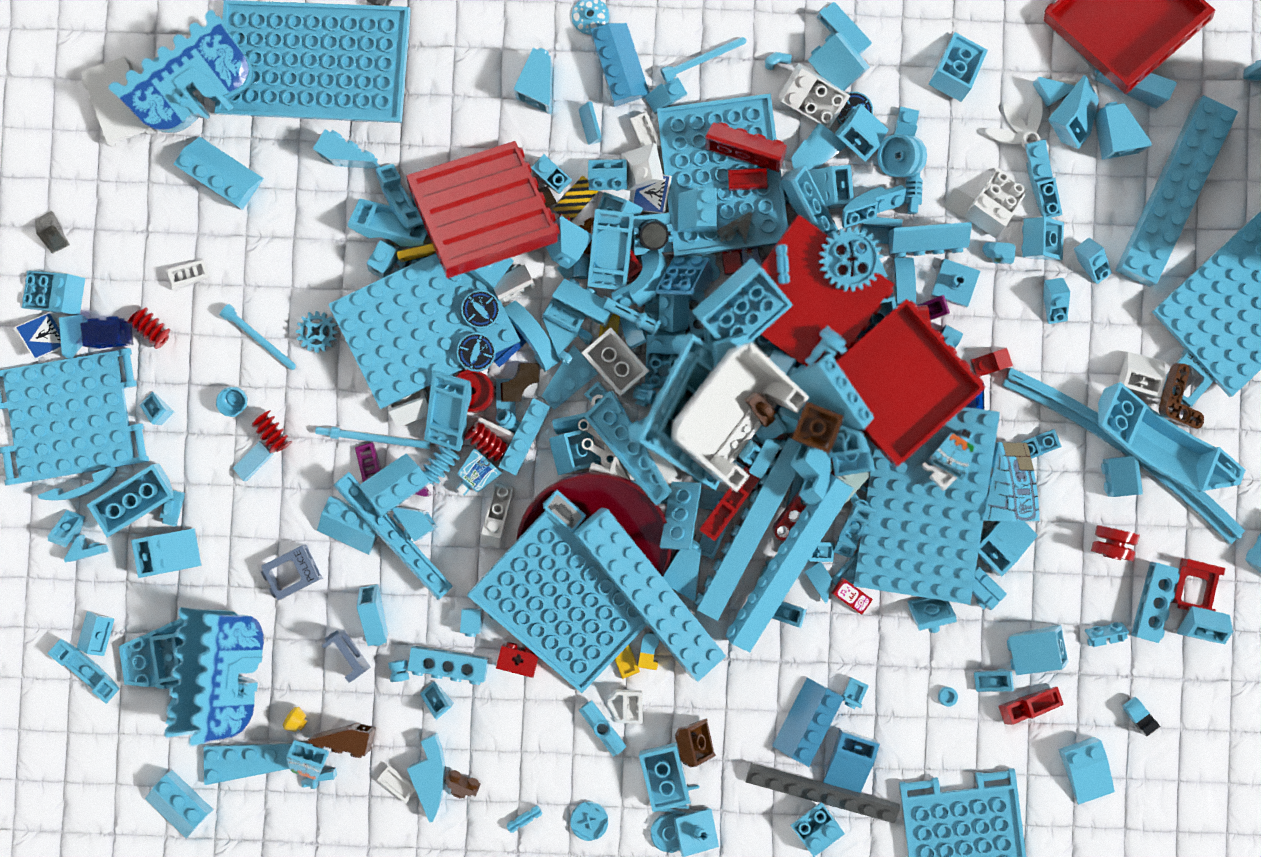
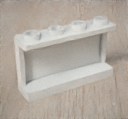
M125 56L82 71V84L86 90L88 89L90 95L88 96V101L95 109L96 114H94L97 124L102 128V132H100L101 137L105 143L112 147L116 146V142L146 132L151 134L156 132L155 129L144 124L108 88L113 82H118L122 86L127 85L126 73L134 69L131 61Z

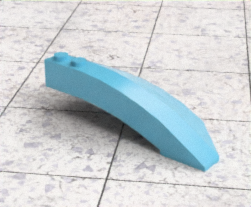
M1119 382L1104 388L1098 402L1099 427L1140 461L1171 480L1197 492L1241 484L1246 470L1223 449L1214 447L1171 423L1150 408L1123 383Z

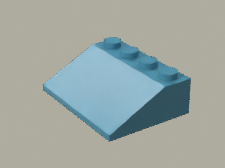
M751 258L692 312L718 341L740 333H747L749 343H751L792 307L793 304L761 266Z

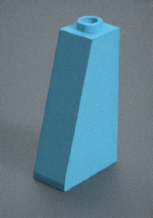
M1096 68L1095 73L1097 75L1094 80L1123 93ZM1150 73L1126 95L1157 109L1170 99L1177 82Z

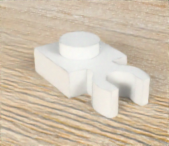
M925 462L922 464L924 470L933 473L929 478L942 491L957 479L956 476L934 464L933 466H928Z

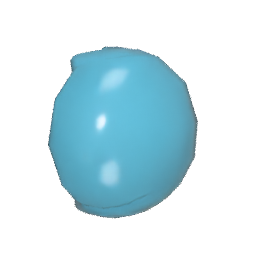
M229 386L223 389L216 398L218 411L224 416L235 417L240 414L248 403L247 395L239 387Z

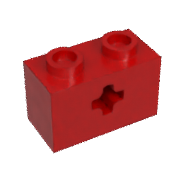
M507 642L501 646L496 669L533 678L539 657L528 647L521 649L518 648V644ZM519 654L521 655V659H523L524 661L516 663V659H514L513 657H516Z

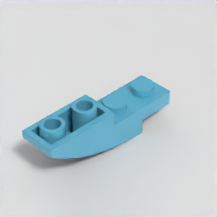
M1042 139L1025 144L1028 162H1026L1027 170L1041 216L1053 218L1063 215L1056 178L1052 175L1046 140Z
M902 185L886 190L883 187H878L859 195L843 209L842 227L847 228L876 219L877 213L903 206L906 188Z

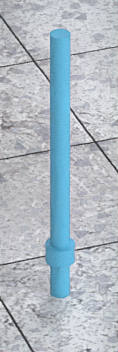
M316 427L315 434L330 436V438L334 439L341 437L430 449L431 446L429 441L340 430L338 427Z

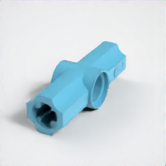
M590 700L579 709V712L594 730L595 735L600 738L613 757L627 747L593 700ZM599 724H606L608 730L602 733L598 731L597 726Z

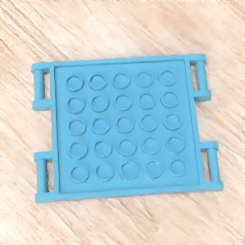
M131 348L0 370V377H3L7 399V402L2 403L0 391V410L8 409L14 443V446L0 447L6 480H4L5 486L103 470L109 467L149 462V456H146L142 431L144 430V425H129L124 389L137 387L130 357L132 355ZM119 357H123L126 382L122 381ZM131 432H135L138 450L137 458L134 456ZM10 452H15L19 478H14Z
M1010 768L1007 771L985 774L977 772L975 773L977 788L940 792L938 777L926 781L899 782L908 857H1026L1015 769ZM1009 779L1010 783L984 787V781ZM933 788V793L907 795L909 790Z

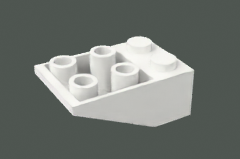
M800 63L797 64L778 95L781 102L830 129L850 97L849 94Z
M997 168L964 217L996 238L1006 227L1029 189Z

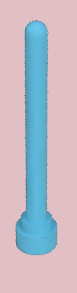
M738 38L675 67H663L660 69L662 77L668 83L674 80L676 74L744 45L746 38Z
M227 304L221 310L219 315L224 320L233 321L290 370L296 368L294 362L237 316L236 309L233 306Z

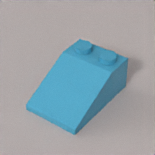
M954 32L928 85L962 102L972 89L988 50Z
M1092 737L1058 749L1078 805L1115 792L1108 758L1100 739Z
M677 742L641 750L639 759L652 811L657 812L691 804Z

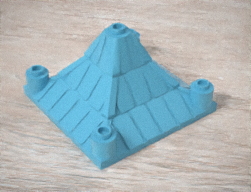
M688 333L687 336L681 334L676 336L673 341V350L679 354V357L676 359L664 386L655 395L653 407L644 424L633 423L629 427L628 437L632 442L647 447L691 475L695 482L716 490L720 482L704 470L672 440V424L713 371L712 348L694 334Z

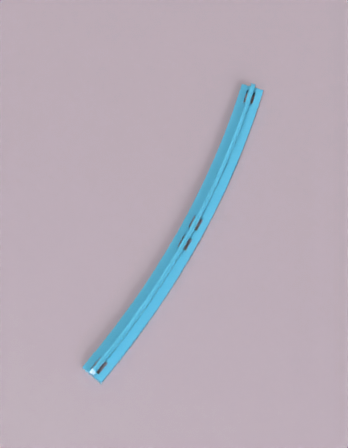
M1009 368L1002 386L1064 416L1099 437L1125 456H1134L1099 427V418L1096 411L1053 387L1013 368ZM1012 380V381H1014V382L1019 383V385H1016V384H1014V383H1012V382H1009V381ZM1138 459L1139 466L1189 505L1228 544H1232L1236 539L1242 537L1245 530L1204 491L1197 492L1181 485ZM1225 528H1227L1233 535L1231 536V535L1225 530Z

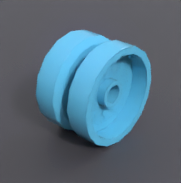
M894 134L882 141L878 148L877 160L881 170L888 176L908 178L916 176L923 170L928 155L923 141L916 136Z

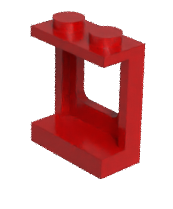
M1181 558L1178 571L1180 575L1179 581L1175 584V595L1171 603L1178 604L1177 608L1187 611L1192 606L1216 611V609H1212L1219 575H1224L1226 568ZM1187 576L1207 581L1201 605L1183 602L1181 599Z

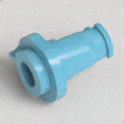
M826 326L819 333L823 339L805 361L809 365L814 364L824 350L826 352L818 362L828 354L832 357L838 351L844 354L847 350L845 347L846 341L838 333Z

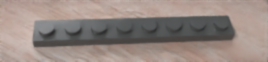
M754 763L750 764L746 776V783L818 803L822 802L825 805L895 823L900 811L899 803Z

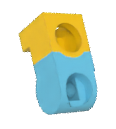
M647 632L642 638L638 661L639 668L657 670L658 661L653 659L655 649L659 645V639L654 632Z

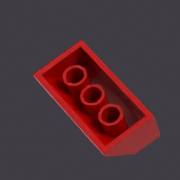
M713 122L705 137L706 150L776 172H780L787 152V145L780 140L774 139L772 141L766 139L764 135H753L742 128L733 129L723 122L718 124Z

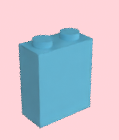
M842 32L831 33L825 39L826 43L822 47L819 45L811 52L812 56L808 61L823 78L845 91L870 66Z

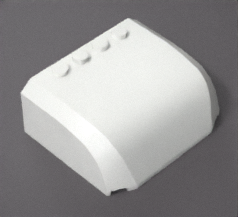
M746 343L729 349L672 424L673 442L717 481L736 492L749 475L732 462L761 426V423L745 402V399L753 392H760L764 394L773 409L778 404L798 413L809 398L752 343Z

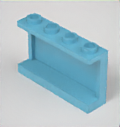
M830 354L806 367L805 364L799 366L789 376L791 381L809 397L806 402L844 416L842 426L859 431L864 429L874 419L872 413Z

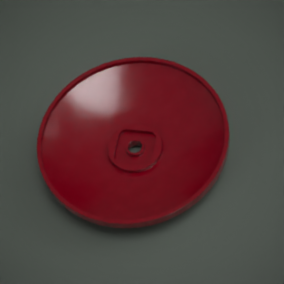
M586 472L560 479L549 485L534 498L520 521L516 541L546 510L543 503L558 490L586 515L578 527L601 507L608 509L662 577L670 563L671 549L660 548L663 527L667 523L663 511L659 505L653 503L638 484L618 475L603 472Z

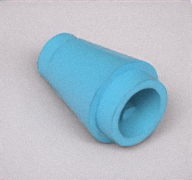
M502 409L496 415L498 426L514 434L516 433L520 422L511 410Z

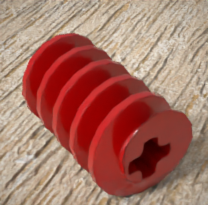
M147 307L136 311L131 315L127 323L132 324V327L137 329L139 334H143L144 339H149L148 342L152 345L154 344L155 349H159L168 341V334L171 329L163 330L164 323L157 325L160 319L152 320L154 313L151 312L147 315Z
M269 410L257 417L251 426L257 428V434H262L260 437L262 441L267 440L264 445L266 447L271 446L269 452L275 453L292 444V441L285 442L288 435L281 436L284 429L277 430L280 423H272L275 416L268 417V414L271 412Z
M476 422L472 425L464 437L465 440L472 438L470 445L477 442L475 449L479 450L482 447L481 454L484 455L488 452L486 458L491 459L494 457L493 461L500 459L507 449V443L502 442L500 437H496V434L491 432L490 428L485 427V424L482 422Z

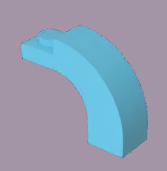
M659 249L652 250L641 256L643 267L640 275L631 284L611 293L614 301L627 307L635 303L641 307L657 294L655 289L668 268L667 260Z

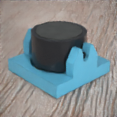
M669 212L634 216L632 236L634 255H642L658 249L661 253L673 252V228L670 223Z

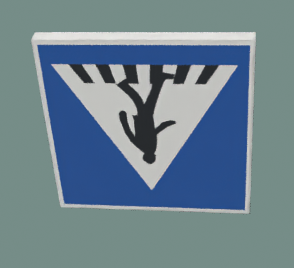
M663 175V181L635 189L632 203L642 207V212L665 213L672 176Z
M51 312L14 327L34 361L61 349L60 327Z

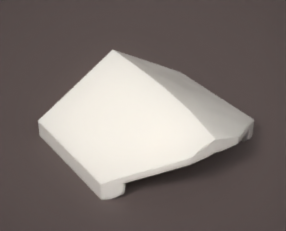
M615 690L608 696V708L614 716L616 723L642 724L643 690Z

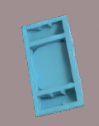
M359 198L348 222L349 228L367 238L382 237L393 241L399 246H423L428 234L424 224L407 229L396 217L390 206Z
M595 209L587 286L614 290L627 286L634 213Z
M433 371L424 440L456 451L461 450L467 430V411L471 401L470 381L439 371Z

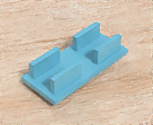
M671 482L670 489L672 493L669 494L665 515L667 523L663 527L660 548L691 550L701 495V483Z

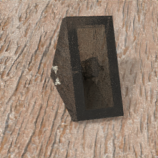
M53 211L35 219L36 234L52 254L70 245Z

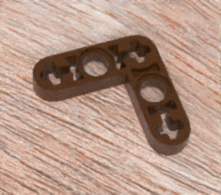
M1174 363L1169 370L1159 404V413L1162 417L1183 426L1199 429L1204 424V415L1195 409L1181 404L1189 377V367L1183 363ZM1175 386V387H1176V392H1175V394L1173 395V394H1172V389H1173V387ZM1181 410H1183V417H1182V419H1180V412H1181Z

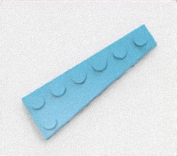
M609 391L584 417L653 503L659 505L672 491L647 448L629 439L628 430L632 422L615 393Z
M292 743L205 745L203 747L204 785L289 769L286 757Z

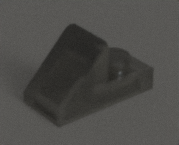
M751 211L718 229L717 237L720 242L724 240L729 241L738 233L746 245L752 223Z

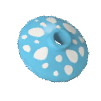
M580 0L573 7L572 22L576 29L583 34L591 35L590 29L608 24L609 11L601 0ZM589 11L594 13L592 17L587 16Z

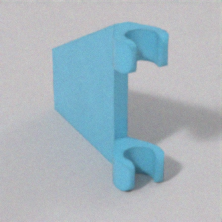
M542 317L555 352L564 365L568 366L572 362V356L564 350L577 336L586 345L592 342L593 336L581 327L577 334Z

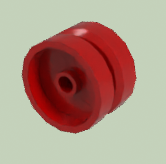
M466 370L456 376L470 381L471 390L472 387L476 389V393L474 395L471 394V401L467 412L478 413L491 406L495 398V387L486 374Z
M1101 525L1096 526L1095 535L1098 538L1106 539V542L1094 541L1091 552L1102 554L1107 558L1134 562L1136 552L1124 546L1125 544L1138 545L1139 534Z

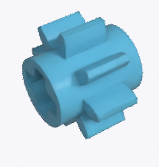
M642 383L641 386L637 385L633 392V399L637 400L635 404L643 407L653 404L656 391L652 390L653 385Z

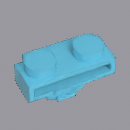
M173 490L174 498L163 504L159 518H163V524L177 526L185 493Z

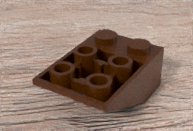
M355 723L316 733L308 739L307 743L324 749V747L331 748V751L334 753L342 754L347 752L352 757L361 758L362 756L365 757L372 748L376 727Z

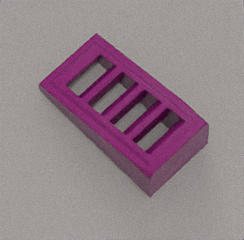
M374 442L355 447L362 481L364 482L370 478L368 475L378 473L382 468ZM371 450L370 454L362 456L361 453ZM373 458L372 461H369V462H366V463H364V461H363V460H367V459ZM375 466V468L366 471V468Z

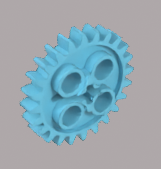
M847 227L845 233L840 228L839 235L832 232L833 239L826 238L828 245H821L825 252L819 253V255L823 256V259L819 260L818 263L824 264L820 271L827 272L823 277L831 278L829 284L836 282V289L843 285V291H847L849 286L851 291H855L856 286L859 290H862L863 283L866 286H870L869 279L876 281L874 273H881L877 266H883V263L878 262V259L884 257V255H878L882 247L876 248L875 245L879 241L871 240L873 234L865 236L866 229L859 233V227H855L853 232L851 227ZM849 241L852 244L851 257H855V261H852L853 277L850 276L851 262L847 261V257H850ZM858 243L864 245V252L862 254L856 251ZM839 244L845 248V252L841 256L836 253V247ZM859 263H863L866 266L863 274L857 271ZM840 264L846 267V273L842 276L837 272Z

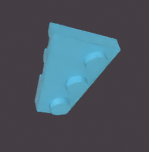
M574 344L568 352L572 356V362L568 366L561 363L542 394L553 410L557 409L598 374Z

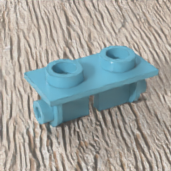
M1114 622L1110 625L1094 626L1090 629H1085V632L1089 637L1087 639L1088 645L1097 647L1107 645L1106 638H1109L1110 644L1124 642L1125 639H1128L1127 633H1129V630L1122 622Z

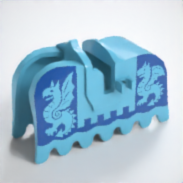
M209 10L205 14L207 21L205 27L200 26L198 23H192L189 26L190 38L187 39L182 35H176L173 38L174 50H169L164 46L159 47L157 51L159 56L158 62H154L149 58L143 59L141 63L143 68L142 74H138L134 70L127 71L125 76L127 85L122 86L118 82H113L108 86L144 124L165 133H177L188 128L199 117L210 118L207 110L193 93L197 89L214 102L220 101L230 111L234 107L229 99L241 94L250 85L253 77L252 64L231 36L222 19L216 16L213 10Z
M180 607L178 615L180 618L185 619L186 623L176 631V636L183 639V644L175 648L174 656L180 658L181 663L175 666L171 672L173 677L179 679V682L169 690V695L176 698V703L167 709V715L174 718V723L165 728L164 736L168 738L192 734L189 738V746L191 747L210 741L234 737L246 728L253 715L255 691H257L258 682L249 677L239 676V674L253 673L257 670L259 663H262L264 646L262 627L254 617L239 615L233 611Z

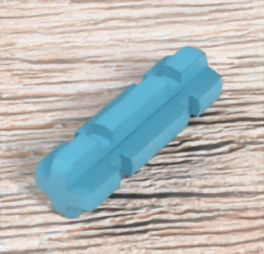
M787 245L776 246V254H778L777 269L780 274L778 282L780 284L790 282L788 256H786V253H788Z
M535 806L531 811L528 810L515 818V821L508 822L506 825L508 831L513 833L518 828H522L532 822L534 818L537 819L542 815V810L539 806Z

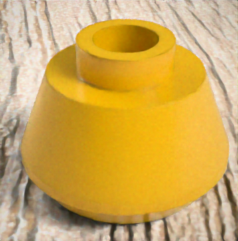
M294 707L289 712L282 724L284 730L297 732L304 729L308 721L305 720L307 716L300 707Z

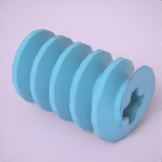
M439 446L438 448L441 453H433L436 459H428L431 465H423L426 471L422 472L433 486H435L433 482L438 484L441 482L439 477L444 478L446 476L443 470L450 471L448 464L455 465L453 458L460 459V456L450 448Z

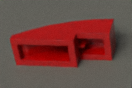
M1058 686L1014 699L998 707L1004 724L1014 725L1025 719L1035 718L1064 705Z

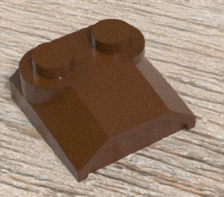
M806 402L792 439L830 453L844 416Z
M707 718L688 726L679 727L675 733L680 760L688 767H696L716 756Z

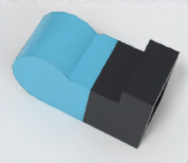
M1134 696L1122 705L1140 734L1147 737L1161 727L1137 697Z

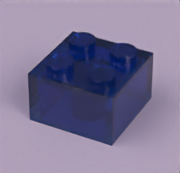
M118 316L106 317V320L90 318L87 319V322L80 323L82 345L84 347L104 349L134 345L132 324L127 323L125 318H118Z

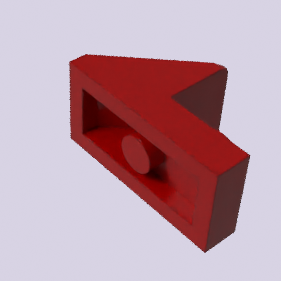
M1007 348L970 360L974 373L980 377L1013 366Z

